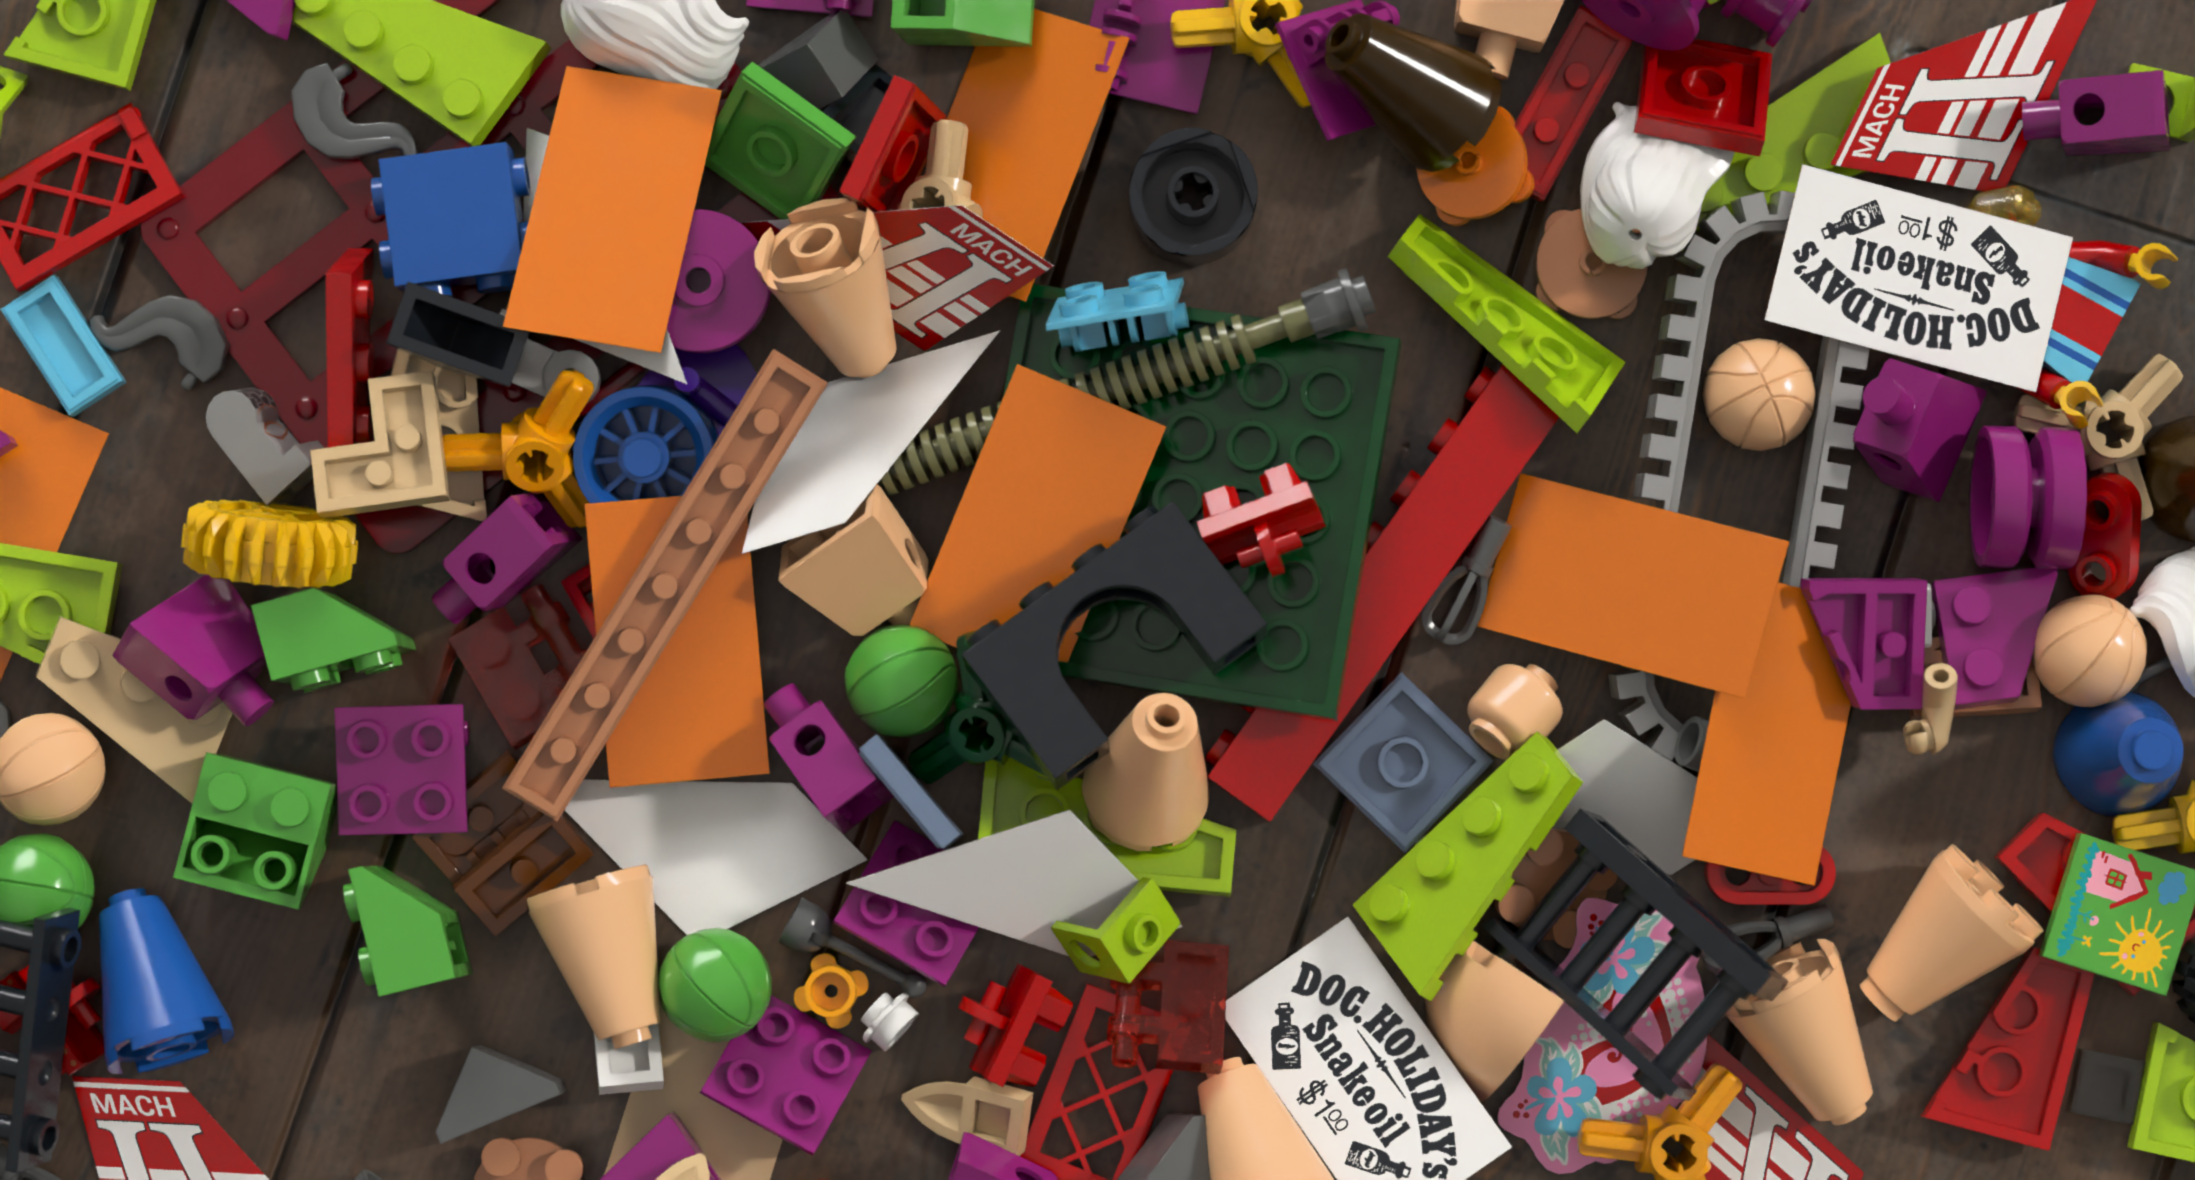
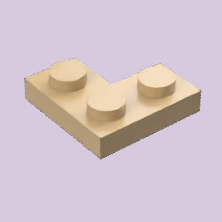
M432 370L368 379L375 441L310 450L316 508L321 519L450 501L436 377Z

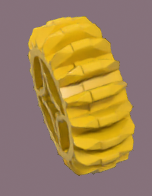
M221 499L218 502L205 501L197 503L189 508L187 521L183 525L181 547H184L183 563L197 573L207 574L212 578H224L231 582H246L253 585L321 588L322 586L334 587L351 579L353 564H356L358 540H356V524L347 517L337 516L321 519L317 509H312L308 506H294L287 503L266 505L264 501L255 502L241 499L239 501H229Z

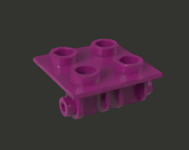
M1095 0L1089 26L1102 29L1101 33L1122 35L1130 38L1108 94L1198 115L1214 46L1174 47L1170 35L1171 14L1178 10L1223 8L1225 0ZM1109 40L1104 64H1096L1095 70L1108 72L1110 66L1106 65L1115 45L1114 41Z
M1353 0L1275 24L1286 49L1287 56L1294 66L1312 106L1313 113L1327 141L1376 126V124L1326 65V38L1337 22L1358 13H1364L1399 25L1400 15L1398 10L1385 1H1375L1364 7L1362 0Z
M464 704L334 708L339 835L468 832L465 746L470 744L469 721H464Z
M894 820L860 878L945 851L946 849H938L932 841ZM855 886L833 921L837 926L943 987L950 980L963 954L979 929L977 926Z
M771 995L769 1005L760 1021L747 1033L730 1040L702 1087L700 1094L813 1156L872 1051Z

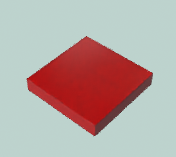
M1694 39L1688 47L1680 50H1662L1644 45L1634 133L1760 157L1766 134L1772 53Z
M894 75L839 190L847 199L855 201L858 208L866 212L867 207L872 212L898 210L897 206L902 201L904 193L915 182V178L921 175L926 165L931 126L939 120H947L946 115L913 82Z

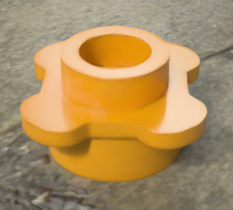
M828 953L819 954L811 961L812 973L805 985L795 990L794 1003L800 1011L807 1012L812 1010L816 1014L825 1017L830 1027L835 1029L843 1028L851 1022L852 1014L850 1010L857 997L864 995L868 991L869 981L864 972L860 970L851 972L838 965L833 955ZM828 985L836 986V996L828 997L825 993V988Z

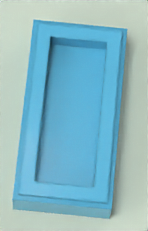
M52 275L0 309L70 416L75 417L127 383L104 346L95 338L89 323L59 277Z

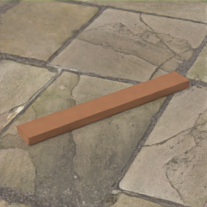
M773 349L502 789L558 822L828 385L827 381L777 350Z

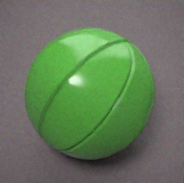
M902 624L885 626L864 638L853 652L845 672L846 696L860 721L875 732L901 738L918 736L938 725L949 712L958 690L957 666L948 647L929 631L918 626Z
M47 833L21 835L8 840L0 846L1 920L33 927L35 917L65 908H74L80 910L78 928L84 923L94 902L92 898L95 895V884L92 869L80 851L60 837Z
M722 928L702 929L679 940L667 953L658 977L661 1005L669 1020L684 1033L706 1042L728 1041L742 1036L751 1030L764 1015L772 992V977L768 963L761 951L746 937L732 930Z

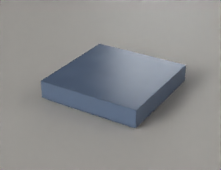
M1401 672L1312 765L1403 853H1406L1488 768L1493 760Z
M876 734L859 748L861 751L859 755L938 849L949 848L964 835L882 736Z

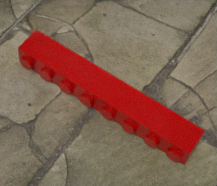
M1503 364L1497 372H1494L1487 366L1480 372L1463 396L1473 403L1472 407L1459 424L1448 417L1427 447L1428 450L1437 456L1422 476L1411 469L1390 498V501L1399 506V509L1384 528L1376 521L1370 526L1338 720L1332 721L1241 706L1251 715L1240 731L1235 735L1226 728L1205 756L1204 760L1214 766L1207 775L1208 779L1267 822L1273 819L1559 419L1556 413Z

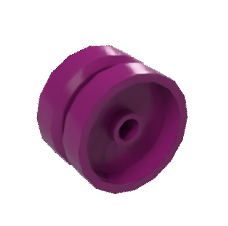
M1983 426L1978 432L1974 446L1969 487V527L1975 562L1979 567L2013 568L2024 554L2026 548L2029 558L2038 569H2071L2076 565L2081 551L2087 503L2086 462L2080 433L2075 428L2041 427L2030 441L2028 447L2026 438L2016 426Z

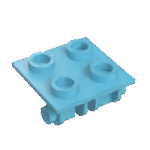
M1157 271L1130 277L1128 279L1129 286L1104 290L1102 282H1087L1070 286L1065 289L1066 296L1057 298L1046 322V330L1058 329L1061 347L1073 346L1075 352L1107 347L1108 340L1104 324L1106 321L1108 322L1113 346L1121 345L1118 319L1124 318L1127 319L1132 343L1140 341L1137 316H1141L1145 340L1177 336V329L1189 328L1185 302L1178 303L1184 285L1183 277L1167 280L1166 272Z

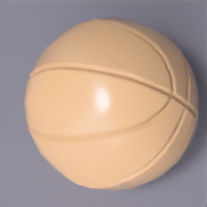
M1756 338L1733 344L1716 357L1706 373L1702 396L1707 418H1709V422L1723 439L1737 447L1740 446L1741 449L1764 451L1782 447V445H1786L1801 434L1812 417L1816 399L1812 372L1809 371V366L1795 350L1783 343H1778V341Z
M2097 594L2075 596L2060 601L2044 615L2037 630L2032 663L2042 685L2051 694H2054L2056 698L2077 707H2096L2119 700L2139 681L2146 663L2147 641L2139 621L2123 604L2112 598Z
M36 714L21 719L7 729L0 738V803L17 819L29 824L42 826L61 824L78 817L98 797L105 780V758L98 740L78 720L63 714Z

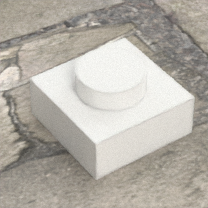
M658 1023L649 1026L652 1039L614 1049L611 1037L598 1041L594 1034L599 1095L663 1089L664 1077Z

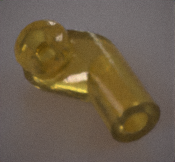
M2020 185L1980 192L1967 207V209L2034 226L2039 221L2042 213L2041 204L2035 199L2034 193Z

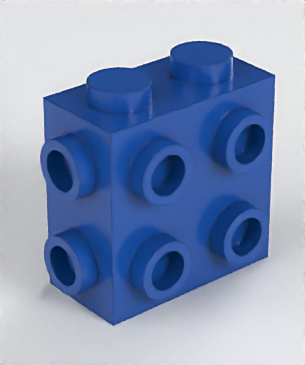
M507 142L378 159L381 177L371 178V193L376 215H386L389 240L379 242L380 262L385 279L394 278L395 287L404 292L406 283L411 282L452 297L451 287L473 284L477 285L478 293L512 290L528 221H523L520 198L530 196L531 194L529 172L525 157L515 158L514 150Z

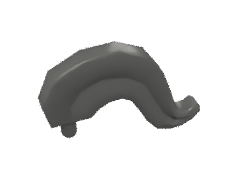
M328 63L306 69L291 90L293 117L306 142L328 158L353 160L391 150L402 151L404 156L418 154L415 138L400 123H353L347 119L343 106L346 92L339 81L352 73L353 68L349 63H344L333 70Z
M168 295L146 303L111 327L105 322L103 316H93L90 319L91 331L97 341L105 348L114 351L136 348L159 336L167 337L174 344L178 352L179 363L189 371L181 382V387L186 391L191 390L199 380L203 383H209L225 369L230 343L218 318L196 300Z

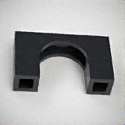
M1173 501L1160 511L1155 506H1150L1138 513L1124 526L1123 530L1127 535L1107 549L1102 543L1093 546L1071 565V568L1074 570L1073 574L1055 587L1050 581L1039 585L1020 601L1019 606L1022 611L1002 625L997 619L985 624L972 634L966 642L969 649L962 654L965 669L1057 790L1110 752L1109 739L1069 688L1058 665L1062 641L1071 625L1084 612L1099 604L1114 600H1133L1148 604L1164 613L1175 624L1214 676L1266 638L1267 623Z

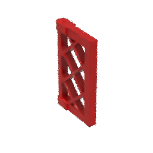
M131 102L126 104L110 116L0 179V201L22 188L26 189L16 223L0 219V262L15 289L21 293L185 198L142 120L141 112ZM124 129L131 140L126 159L95 152L96 145ZM138 155L140 156L143 163L137 162ZM77 156L81 157L71 191L40 184L41 177ZM92 160L123 167L113 201L82 194ZM134 170L150 174L157 188L128 205L124 204ZM37 192L68 199L58 233L27 226ZM79 202L110 209L108 217L73 237L69 236ZM7 230L13 231L11 237H10L9 233L7 232ZM24 234L55 241L54 247L26 264L19 253Z
M1087 983L1028 1132L1025 1151L1020 1157L1052 1171L1058 1180H1110L1093 1173L1086 1155L1121 1140L1124 1151L1112 1179L1117 1180L1146 1142L1192 1025L1187 1023L1182 1017L1174 1018ZM1100 1008L1115 1014L1124 1033L1088 1048L1085 1037L1096 1009ZM1125 1019L1138 1023L1140 1026L1129 1029ZM1150 1028L1169 1037L1157 1067L1147 1071L1132 1035ZM1126 1038L1141 1075L1106 1089L1091 1053ZM1085 1056L1100 1092L1065 1107L1061 1099L1076 1060ZM1144 1080L1148 1090L1133 1128L1124 1131L1109 1095ZM1103 1098L1118 1134L1083 1149L1068 1113ZM1061 1116L1076 1152L1058 1159L1040 1151L1053 1119ZM1079 1158L1083 1168L1069 1162Z

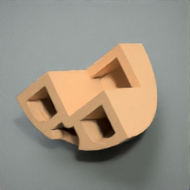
M1473 941L1464 955L1461 956L1456 953L1439 978L1444 984L1432 1001L1425 998V1011L1429 1031L1478 1100L1483 1102L1500 1087L1520 1063L1552 1020L1564 1000Z

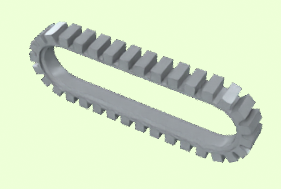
M1764 191L1730 201L1734 217L1725 205L1713 210L1697 223V226L1709 241L1694 234L1686 247L1677 253L1675 257L1677 261L1696 271L1694 276L1676 274L1668 277L1664 301L1687 304L1686 316L1675 314L1662 316L1658 340L1681 344L1680 356L1670 354L1655 356L1652 380L1675 383L1673 396L1664 394L1649 395L1645 418L1668 422L1667 436L1653 433L1643 434L1639 458L1662 462L1661 474H1636L1633 498L1656 501V508L1678 513L1715 280L1723 259L1739 241L1760 233H1780L1785 235L1795 196L1794 192L1778 191L1771 194L1769 207H1767ZM1822 336L1814 385L1816 390L1815 406L1812 417L1808 422L1783 577L1784 584L1799 588L1801 578L1809 577L1810 566L1825 569H1834L1838 545L1816 542L1814 540L1817 527L1841 529L1844 505L1821 502L1823 488L1833 490L1847 489L1851 466L1827 462L1829 449L1841 451L1854 449L1853 433L1856 426L1834 422L1836 409L1843 411L1860 410L1864 386L1842 383L1840 379L1842 370L1851 372L1866 370L1870 348ZM1633 668L1629 671L1608 674L1612 698H1637L1635 703L1618 713L1630 734L1640 736L1654 727L1644 744L1672 761L1675 757L1676 741L1683 724L1664 708L1654 685V674Z

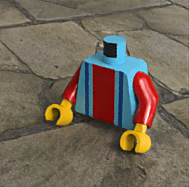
M2104 240L2072 242L2037 390L2033 392L2016 388L2053 409L2062 408L2073 427L2078 429L2086 428L2089 423L2085 416L2075 410V408L2083 401H2092L2099 407L2104 406L2096 388L2088 380L2141 283L2131 278L2139 274L2150 286L2156 289H2165L2171 282L2163 275L2151 274V268L2154 263L2161 259L2177 262L2178 258L2160 243H2151L2139 249L2136 246Z

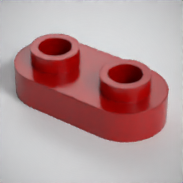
M2105 472L2087 480L2086 518L2081 551L2076 565L2068 569L2070 580L2081 595L2097 594L2115 599L2129 590L2138 576L2142 517L2141 496L2136 486L2128 478L2117 473ZM2095 500H2100L2107 505L2109 509L2108 519L2102 518L2097 514L2094 506ZM2092 562H2097L2103 566L2106 572L2105 580H2100L2093 574L2091 569Z
M1823 846L1815 886L1805 883L1798 885L1791 880L1747 871L1746 879L1741 884L1734 885L1726 878L1725 869L1727 866L1706 862L1704 868L1705 881L1712 894L1723 902L1737 905L1813 904L1823 899L1831 891L1836 878L1834 860Z

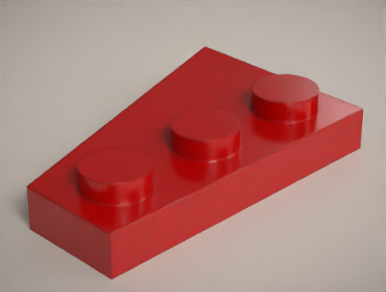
M2030 947L1920 1116L2049 1151L2095 974L2038 956L2040 948Z

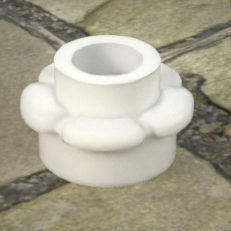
M886 992L872 1004L861 1018V1022L868 1027L863 1035L864 1042L867 1043L873 1040L883 1051H887L905 1034L919 1016V1013L907 1003L909 997L907 993H902L893 999Z

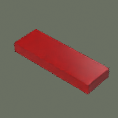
M1582 5L1576 11L1515 121V128L1522 136L1527 150V170L1531 172L1534 178V190L1530 197L1543 203L1633 41L1606 25Z

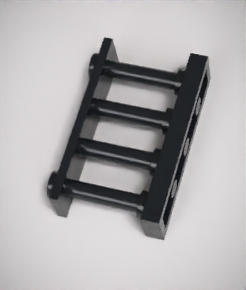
M1580 808L1564 827L1565 830L1580 842L1574 849L1578 855L1519 928L1515 927L1512 923L1495 918H1490L1483 928L1498 941L1493 950L1501 959L1521 972L1528 968L1638 1068L1632 1076L1645 1090L1660 1100H1663L1668 1095L1672 1098L1690 1101L1697 1090L1677 1073L1739 998L1747 1000L1752 994L1754 997L1773 1001L1789 981L1602 816ZM1608 869H1611L1626 883L1621 890L1624 898L1563 970L1537 945L1597 872L1604 875ZM1657 910L1674 925L1668 932L1671 940L1610 1012L1583 987L1644 913L1651 916ZM1704 952L1721 967L1715 975L1719 982L1657 1055L1630 1029L1692 955L1699 958Z
M65 908L35 917L33 927L0 919V946L30 953L26 990L0 984V1011L23 1016L19 1053L0 1048V1075L16 1079L12 1115L0 1113V1140L8 1141L5 1171L19 1173L52 1160V1152L58 1143L60 1128L56 1117L73 969L81 950V936L78 932L80 910Z

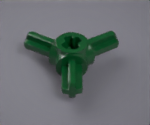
M976 631L960 635L956 642L963 691L957 693L954 697L956 711L945 718V730L912 751L908 758L912 766L911 772L913 775L926 784L936 782L964 762L971 765H979L982 762L994 760L1003 765L1009 758L1045 775L965 669L962 654L969 649L966 642Z

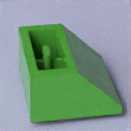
M892 0L891 29L908 45L1032 47L1035 0Z
M316 588L251 605L271 681L291 684L293 691L303 689L304 693L338 685L342 683L339 672L353 668L355 673L365 672V675L389 671L403 666L400 655L417 651L412 637L341 597Z
M206 752L173 878L300 910L328 847L338 809L337 783L224 754Z
M360 866L348 869L351 883L343 885L344 901L351 922L361 921L366 941V947L358 949L360 968L366 985L376 984L379 997L473 974L457 911L383 866Z

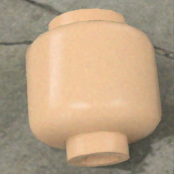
M1505 664L1497 667L1469 701L1467 714L1471 721L1469 725L1471 736L1487 752L1504 760L1516 752L1537 731L1548 737L1560 722L1563 714L1561 702L1555 694L1558 685L1554 678L1544 669L1534 664H1528L1526 668L1514 664Z

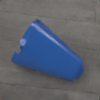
M2128 692L2117 701L2096 707L2075 706L2059 725L2053 745L2054 767L2063 786L2067 788L2078 803L2089 811L2110 817L2150 810L2163 801L2178 780L2184 753L2179 730L2169 713L2155 700L2138 692Z
M144 888L130 889L111 896L108 899L109 907L99 913L104 1058L108 1071L112 1074H123L119 1062L133 1061L136 1063L138 1073L154 1071L209 1053L206 1040L218 1034H221L223 1044L230 1041L235 1035L231 1019L163 899L157 895L147 896L146 889Z

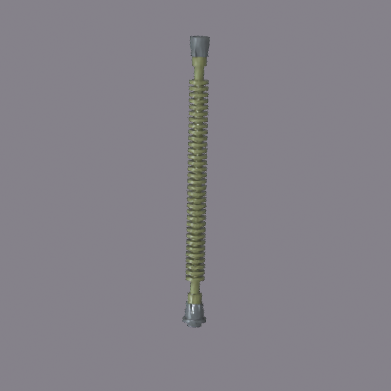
M1347 268L1337 271L1339 278L1300 292L1302 298L1278 306V314L1248 325H1244L1240 314L1232 316L1230 318L1234 330L1231 331L1228 330L1224 320L1215 323L1218 336L1213 337L1209 326L1199 328L1202 338L1201 342H1197L1193 331L1183 334L1187 346L1185 348H1182L1178 338L1175 337L1168 340L1171 353H1166L1162 343L1152 346L1155 359L1151 360L1145 348L1137 351L1138 365H1135L1131 354L1121 357L1124 368L1122 371H1120L1115 360L1105 363L1108 373L1106 377L1099 365L1090 368L1092 382L1088 381L1084 371L1074 374L1077 385L1076 389L1111 404H1114V401L1117 400L1120 407L1127 410L1132 408L1129 397L1131 394H1133L1137 404L1141 405L1148 402L1145 392L1147 388H1149L1153 399L1163 397L1161 383H1165L1169 394L1179 391L1176 381L1177 377L1181 378L1185 388L1194 385L1191 374L1196 371L1200 382L1210 379L1208 366L1211 365L1215 375L1220 376L1226 374L1222 362L1224 360L1228 361L1232 371L1241 368L1238 357L1240 354H1243L1247 365L1256 363L1254 349L1289 337L1292 343L1314 334L1319 339L1357 326L1359 331L1368 329L1365 316L1376 312L1364 276L1351 279ZM1069 377L1059 380V382L1073 387ZM1002 401L997 402V410L999 409ZM990 405L981 408L983 422L980 421L976 411L967 413L966 421L968 427H965L960 417L951 419L952 433L949 432L944 422L935 425L936 439L929 428L919 431L921 444L914 437L906 447V450L902 452L877 484L882 490V485H884L888 494L892 496L900 493L898 479L903 488L908 490L915 487L913 474L916 475L920 484L931 481L928 468L931 469L935 478L938 479L946 476L945 462L951 473L961 470L959 457H962L966 467L976 465L975 451L980 455L996 416L993 408ZM753 504L752 508L750 509V511H749L748 514H747V516H748V527H749V523H750V519H751V515H752V511H753L754 504Z

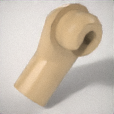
M1935 663L1926 669L1923 684L1921 720L1908 721L1903 727L1905 745L1908 751L1914 755L1924 754L1927 751L1936 754L1948 744L1958 681L1957 672L1948 664Z

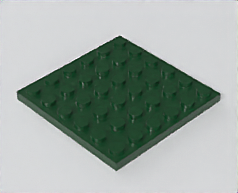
M1033 284L1027 301L1020 300L1003 397L1017 364L1057 381L1069 377L1073 387L1076 388L1074 374L1084 371L1088 381L1092 382L1090 368L1099 365L1106 377L1108 373L1105 363L1115 360L1120 371H1122L1124 368L1121 357L1131 354L1135 365H1138L1137 351L1145 348L1151 360L1155 359L1153 345L1162 343L1168 354L1171 353L1168 340L1177 337L1182 348H1185L1187 346L1183 334L1193 331L1197 342H1201L1202 338L1199 328L1209 326L1213 337L1218 336L1215 323L1224 320L1228 330H1234L1230 317L1238 314L1186 307L1189 328L1177 329V336L1151 340H1145L1141 316H1137L1140 341L1136 343L1131 341L1127 319H1118L1121 345L1113 346L1108 322L1106 321L1104 324L1108 340L1107 347L1075 352L1073 346L1061 347L1058 329L1046 330V322L1057 298L1066 296L1065 289ZM1240 315L1244 325L1264 319ZM1349 330L1336 332L1319 339L1314 334L1292 343L1289 337L1254 349L1256 363L1247 365L1243 354L1238 355L1241 368L1232 371L1228 361L1224 360L1222 362L1226 374L1216 376L1210 365L1207 367L1210 379L1200 382L1196 371L1191 372L1194 385L1187 388L1184 387L1181 378L1177 377L1176 381L1179 391L1169 394L1165 383H1161L1163 397L1153 399L1149 388H1147L1145 392L1148 402L1141 405L1137 404L1133 394L1129 395L1132 408L1127 409L1128 411L1164 425L1166 429L1126 524L1134 516L1150 506H1155L1160 511L1173 501L1201 537L1197 521L1204 519L1202 495L1222 486H1235L1242 505L1265 497L1259 479L1264 471L1288 463L1292 466L1302 483L1308 482L1326 527L1300 536L1303 547L1281 554L1285 568L1284 574L1272 577L1266 561L1243 569L1238 559L1222 565L1265 620L1267 631L1264 640L1215 676L1175 624L1164 613L1142 602L1114 600L1099 604L1090 609L1082 630L1075 633L1079 637L1068 663L1058 661L1063 677L1319 719L1338 720L1402 345L1400 338ZM1115 400L1114 404L1120 407L1118 401ZM1124 530L1120 536V539L1127 535Z

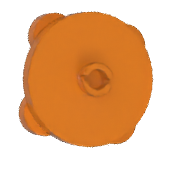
M1498 106L1497 113L1485 136L1476 146L1466 141L1465 144L1452 154L1460 161L1450 168L1435 172L1417 168L1418 180L1424 194L1436 206L1439 218L1451 226H1462L1470 220L1492 216L1503 210L1510 203L1524 202L1531 196L1534 190L1533 175L1527 170L1528 157L1525 143L1519 131L1515 128L1513 116L1501 106Z

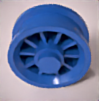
M643 385L624 389L601 400L582 421L573 447L575 476L582 493L589 503L682 496L719 436L709 415L678 390L658 385Z

